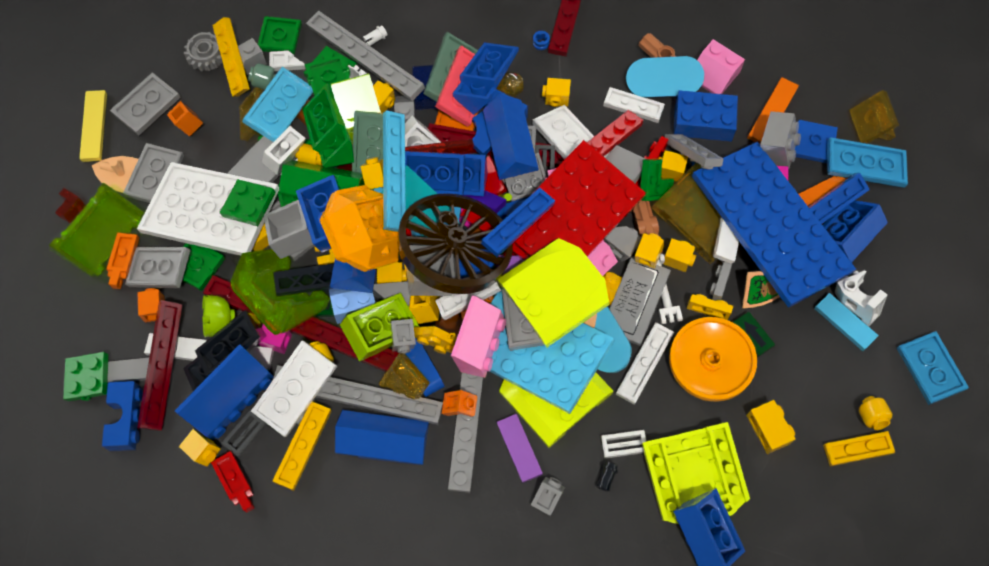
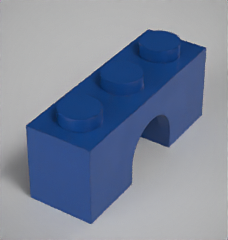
M108 382L106 404L113 409H122L123 412L118 422L104 425L102 447L109 451L136 450V443L139 442L140 438L139 431L137 430L140 415L139 405L143 397V390L136 382Z

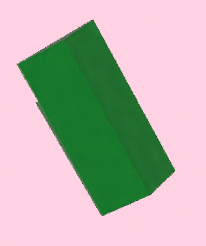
M326 83L302 111L312 148L319 152L323 167L328 168L354 163L352 141L331 87Z
M291 160L282 166L278 192L284 196H292L298 199L296 190L331 175L335 176L339 190L362 186L365 183L362 173L332 167L325 168L322 165Z

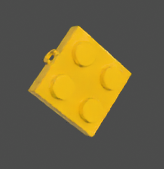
M436 326L414 327V334L418 343L425 346L431 345L434 347V351L441 354H446V352L452 353L457 340L455 333H448Z

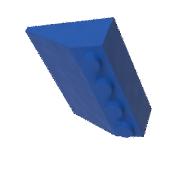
M239 344L186 398L175 412L207 438L214 441L225 433V428L231 422H235L241 416V411L246 406H250L255 402L257 395L262 390H266L269 387L274 376Z

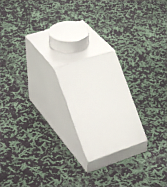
M289 126L264 151L262 163L278 175L282 171L283 164L293 159L306 138Z

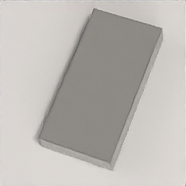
M149 357L108 362V382L146 380Z

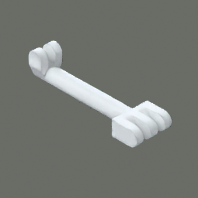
M663 253L657 262V265L661 267L665 261ZM666 284L661 295L664 308L658 311L661 324H666V315L668 316L669 323L674 322L673 314L676 315L677 321H682L680 306L672 307Z

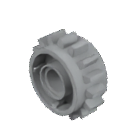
M201 32L193 35L190 40L188 39L187 45L184 46L186 50L184 55L188 64L192 65L193 69L198 68L200 71H211L218 68L220 64H223L216 36L211 34V32Z

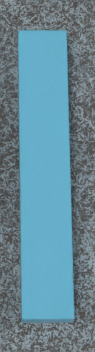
M386 110L383 113V229L399 232L400 221L406 212L405 115Z

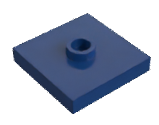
M798 120V133L801 134L799 146L796 145L795 148L796 157L827 163V140L830 137H837L838 127Z

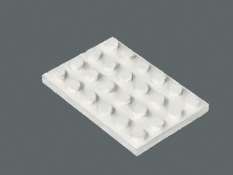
M171 162L137 230L143 234L249 257L264 224V217L257 227L221 216L220 211L237 179L274 189L276 193L265 214L269 213L278 194L279 186L274 183Z

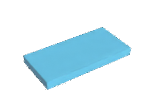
M282 67L245 115L242 122L274 142L291 125L313 94L311 85L309 86L307 82Z

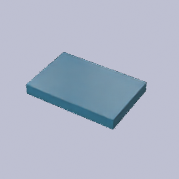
M936 331L897 347L900 356L928 405L969 388Z

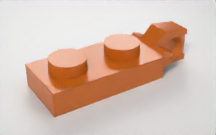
M117 232L107 265L108 277H110L108 284L112 289L120 290L123 279H127L135 249L140 239L138 235Z

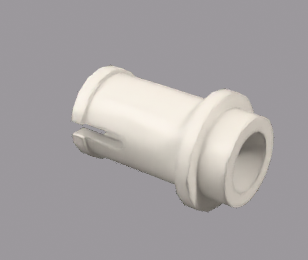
M376 26L375 30L363 36V40L366 41L372 38L366 43L371 46L381 39H386L385 37L388 34L383 26Z

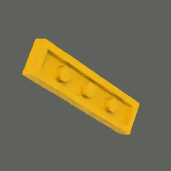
M223 17L212 26L231 94L234 97H239L250 88L230 18Z
M311 402L273 478L274 483L292 491L295 490L332 412L330 408Z

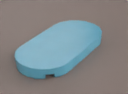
M688 56L642 58L635 61L629 67L626 82L629 89L637 96L644 98L677 97L679 90L697 92L704 82V70L699 61Z
M607 306L597 313L595 329L613 337L614 343L598 370L607 373H617L628 365L632 354V347Z

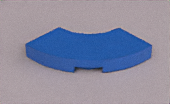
M482 111L472 118L477 131L470 140V145L480 155H487L492 146L484 112Z

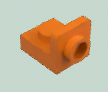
M463 390L444 393L442 414L446 416L458 414L470 417L475 416L477 396Z

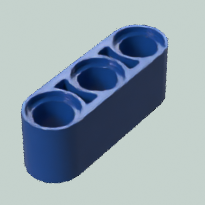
M415 338L416 345L414 349H411L409 353H403L402 356L424 396L427 397L445 386L423 345L418 343L417 338Z

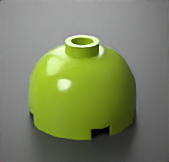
M213 295L203 296L204 337H212L235 318L234 309H230L229 303L224 298Z

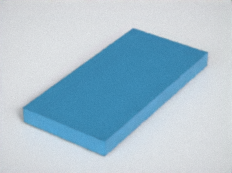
M830 137L827 140V175L850 178L855 173H861L865 181L905 188L908 185L906 150Z

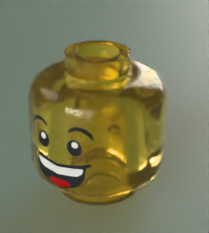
M507 72L496 89L515 98L524 89L523 79L517 73Z

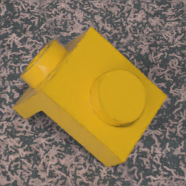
M607 271L603 277L607 287L608 306H611L623 277Z

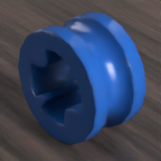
M545 31L536 32L533 35V46L538 50L548 48L549 34Z

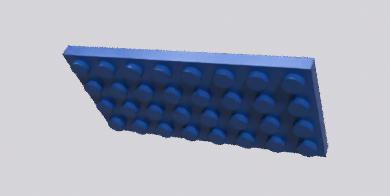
M758 142L724 157L722 167H713V169L701 168L693 172L692 178L788 308L852 274L856 270L851 261L769 155L763 151Z

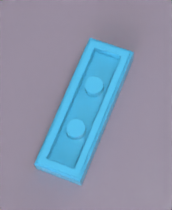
M831 293L814 308L862 351L879 336Z

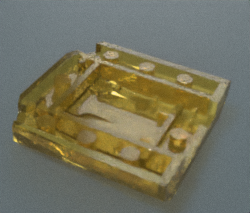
M695 163L651 208L665 222L669 220L697 247L695 251L711 264L716 259L713 257L721 216L692 178L693 172L702 168L699 163Z

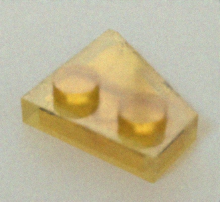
M405 353L398 354L379 383L381 387L391 388L393 392L404 394L413 400L419 399L430 384Z

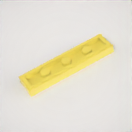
M105 90L86 91L80 148V160L82 162L102 160L107 102Z

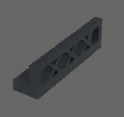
M334 264L273 272L276 297L333 289L330 288L331 282L326 283V281H331Z

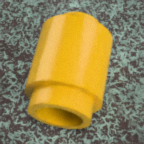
M303 143L295 155L298 158V162L322 165L319 152L313 150L312 145Z

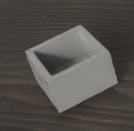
M771 111L760 144L763 151L769 155L776 166H788V169L791 162L795 161L796 145L799 146L801 134L798 133L799 122H796L794 113Z
M299 200L263 216L269 246L280 259L313 245Z
M409 245L411 251H415V250L423 249V248H426V247H430V246ZM439 252L417 257V259L424 265ZM449 252L429 269L440 274ZM452 254L443 276L455 279ZM406 267L409 296H452V293L442 292L424 284Z

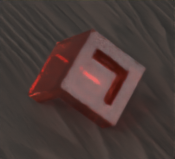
M63 188L59 195L65 201L56 210L55 214L69 224H72L86 208V205L78 196Z

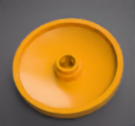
M704 317L689 322L677 333L670 348L669 362L674 378L686 392L705 401L718 402L732 399L747 388L756 372L757 354L752 340L738 325L722 318Z

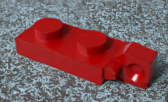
M230 451L212 461L211 464L234 505L236 506L240 503L243 511H246V513L255 509L249 498L253 496L252 489L234 454Z

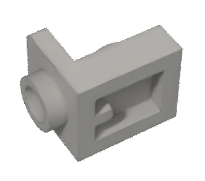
M413 319L391 321L392 351H398L400 354L411 352V349H414L416 345Z
M545 477L531 506L551 516L565 487L562 486L558 479Z

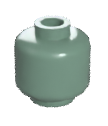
M257 63L254 67L251 66L248 81L251 82L252 87L265 90L275 77V70L271 66Z

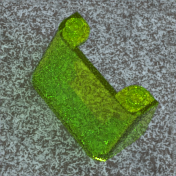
M104 182L97 189L98 192L90 199L85 208L66 230L62 231L60 234L61 238H55L49 245V249L90 277L93 275L98 277L105 269L103 264L111 255L117 232L129 234L133 228L137 229L144 215L143 211Z
M272 249L242 253L231 279L232 290L274 335L283 334L327 307L330 298L321 290L312 292L310 297L307 293L276 297L273 272L289 270L290 259L288 256L280 259Z

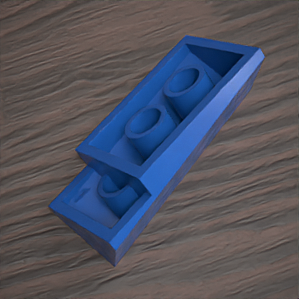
M484 42L460 74L461 82L452 93L453 97L475 115L489 102L518 53L519 47Z
M498 93L483 109L499 180L538 171L539 168L522 101Z
M405 151V167L411 168L437 194L449 193L484 196L488 176L486 155Z
M335 258L330 288L373 293L376 269L363 272L347 262L343 263Z
M342 410L335 426V453L358 456V458L423 465L429 423L414 419Z

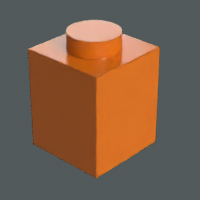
M181 101L167 114L174 125L189 137L203 124L196 113Z
M148 288L145 291L137 292L138 316L145 323L156 321L159 301H165V296L159 289Z

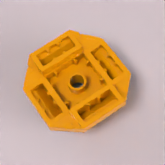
M366 185L337 190L332 193L326 209L321 215L320 223L336 260L343 263L347 262L363 272L397 262L399 252L398 232L383 229V194L370 190Z

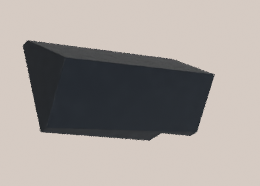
M246 310L195 350L197 358L183 368L192 391L239 344L247 352H250L266 337V334Z

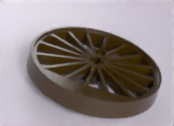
M435 194L416 201L404 213L398 232V250L407 269L424 284L436 290L452 294L476 293L496 283L510 263L513 244L503 252V258L481 250L488 249L479 240L486 237L492 230L474 235L470 234L485 222H488L495 228L503 220L496 212L482 202L459 194ZM437 206H449V211L440 212ZM454 207L467 210L460 228L458 227V218L455 215ZM431 208L437 218V223L422 211ZM470 212L482 217L469 229L463 230ZM416 216L431 229L413 223L410 220ZM406 229L427 237L406 236ZM408 244L429 245L430 247L411 251ZM439 252L424 265L417 259V257ZM449 252L440 274L429 269ZM452 254L455 279L443 276ZM479 258L497 264L499 267L491 269ZM459 259L470 277L460 278ZM470 262H472L476 267H478L483 273L476 274Z

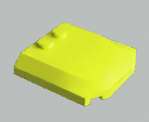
M560 238L507 272L498 280L499 285L508 297L513 300L546 348L609 305L604 277L580 247Z
M595 372L571 414L505 379L499 393L547 447L550 448L586 414L613 394V390Z
M728 422L641 443L662 521L678 524L674 510L683 503L717 488L729 516L733 515L739 507L750 499Z

